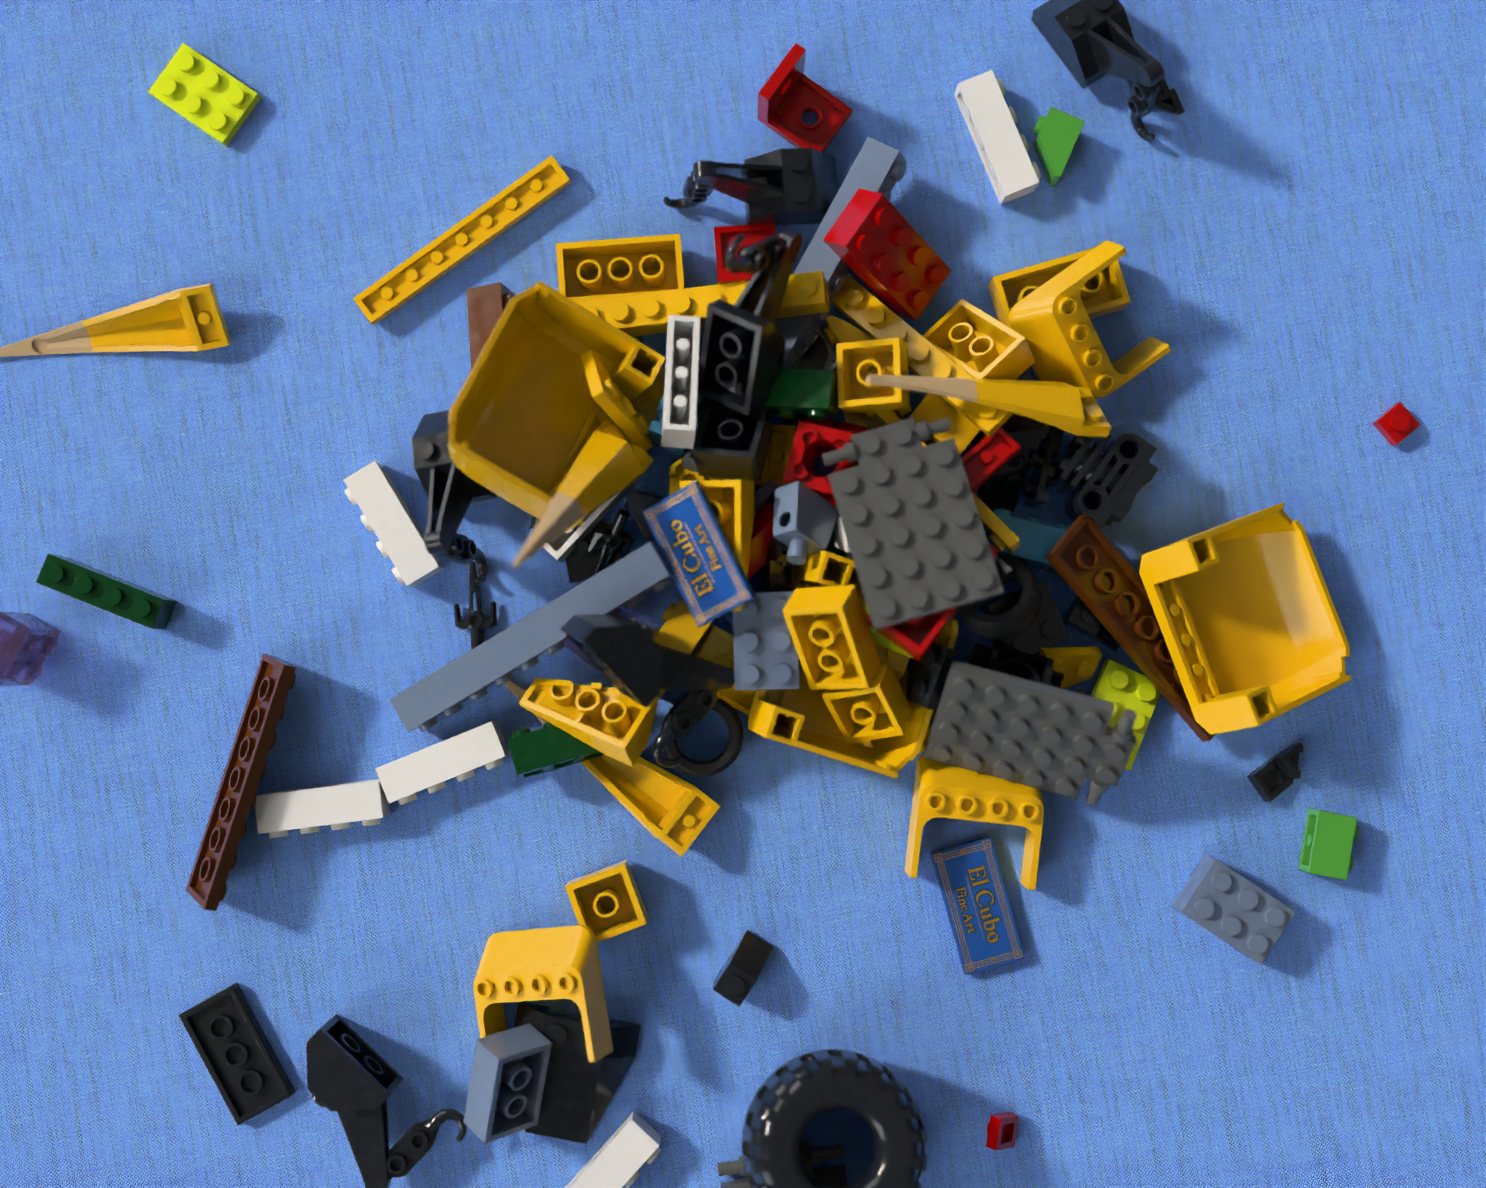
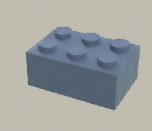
M794 591L754 592L756 598L744 604V611H732L735 690L799 689L802 686L801 662L782 611Z
M1207 855L1203 856L1171 906L1260 965L1263 964L1295 914L1294 910L1223 863Z
M530 1023L482 1037L476 1041L463 1123L484 1144L538 1124L552 1042Z

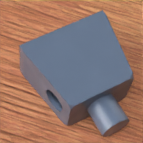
M797 481L775 489L773 535L775 539L789 547L787 553L788 562L795 565L805 564L807 555L824 551L827 548L838 516V508L802 482Z

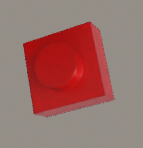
M1401 402L1394 404L1372 423L1391 446L1398 445L1420 426Z
M1010 1112L992 1114L987 1125L986 1147L996 1151L1013 1148L1015 1146L1019 1116Z

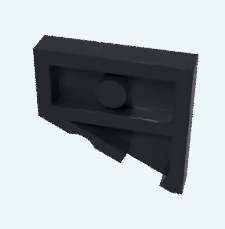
M934 643L921 662L910 657L907 673V700L936 711L952 661L955 660L958 651Z

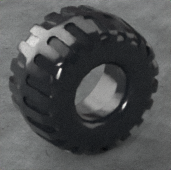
M825 1049L805 1053L777 1067L755 1092V1096L746 1112L741 1146L745 1174L751 1188H828L813 1181L805 1172L800 1157L801 1137L808 1124L820 1113L832 1109L851 1110L860 1115L871 1128L875 1142L874 1159L867 1174L855 1184L844 1188H921L922 1184L919 1179L922 1170L926 1171L928 1156L925 1152L927 1134L920 1118V1111L908 1090L897 1076L876 1060L861 1053L841 1049Z

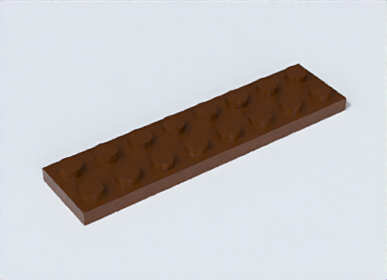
M1086 515L1079 516L1044 557L1202 742L1211 741L1215 734L1208 733L1194 718L1141 577L1091 519Z
M264 653L262 655L186 887V891L206 910L217 911L219 902L225 898L227 891L226 880L229 871H232L235 867L237 860L236 850L239 841L243 840L246 834L247 825L245 822L249 811L254 808L256 803L255 791L259 780H262L265 775V761L268 752L274 747L276 742L275 730L278 721L283 718L286 711L285 699L288 690L293 688L296 680V667L272 655Z

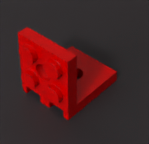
M795 43L758 92L757 120L796 148H813L824 152L852 115L853 109L804 75L806 50ZM811 111L817 114L819 120L813 125H807L802 121L801 116L805 112Z
M775 223L714 227L718 284L751 280L752 274L745 272L732 273L728 270L726 266L728 248L738 235H745L746 238L740 244L737 251L736 259H738V254L745 247L751 246L769 236L776 235Z

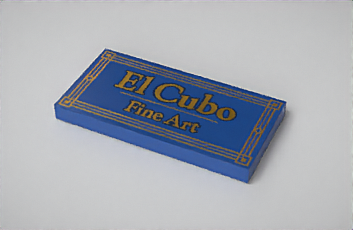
M694 481L643 511L644 517L698 627H702L756 598L699 481Z
M987 836L930 852L963 973L967 975L1024 959V952L991 837Z

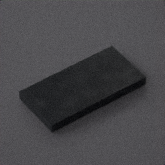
M238 983L229 986L179 1015L237 1125L253 1118L296 1092Z

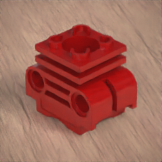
M807 417L805 422L799 421L782 482L788 485L800 481L837 507L828 476L815 477V465L823 453L843 448V444L851 442V435L871 430V428L843 421L839 423L837 420L830 418L816 420ZM847 460L839 462L838 467L833 473L859 466L858 462L848 463Z

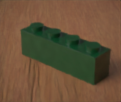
M782 368L762 406H768L769 412L777 413L778 417L789 419L796 418V414H808V418L825 420L827 415L837 416V374L833 370ZM708 398V402H716Z
M49 553L36 581L38 584L151 629H166L177 603L174 599L66 556Z
M549 722L543 724L542 729L532 732L530 728L518 730L512 733L513 737L507 739L518 781L605 755Z

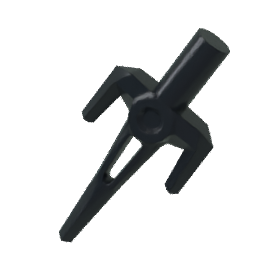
M618 509L610 529H599L594 534L588 552L593 551L599 540L603 542L594 575L605 569L614 550L622 543L624 545L621 555L625 556L633 537L623 531L630 515L624 509Z
M475 561L470 563L468 616L462 618L459 605L454 604L455 626L460 629H470L471 650L483 643L482 628L493 627L497 624L496 602H491L490 617L483 614L479 586L475 583L477 579ZM473 592L476 593L477 611H473Z

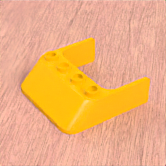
M1108 240L1102 242L1012 307L1008 319L1012 330L1026 338L1035 361L1031 367L1038 381L1064 382L1076 387H1084L1090 389L1095 399L1103 398L1110 395L1171 351L1169 344L1149 337L1111 364L1081 300V290L1084 284L1125 255L1127 252L1124 246Z
M923 752L918 757L916 763L905 873L910 878H917L922 830L926 822L932 818L942 817L1026 827L1020 883L1028 890H1035L1044 818L1042 789L924 758Z
M586 925L502 931L492 934L488 938L473 982L480 1038L507 1030L503 1007L505 1002L571 999L578 1005L582 1014L589 1062H597L613 1052L597 940L591 928Z

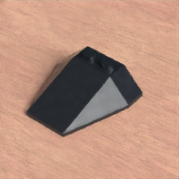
M520 1001L518 1003L514 1028L530 1023L552 1042L538 1124L525 1129V1132L587 1144L635 1057L641 1024L610 1019L609 1026L613 1052L597 1062H589L582 1019L549 1013V1006Z

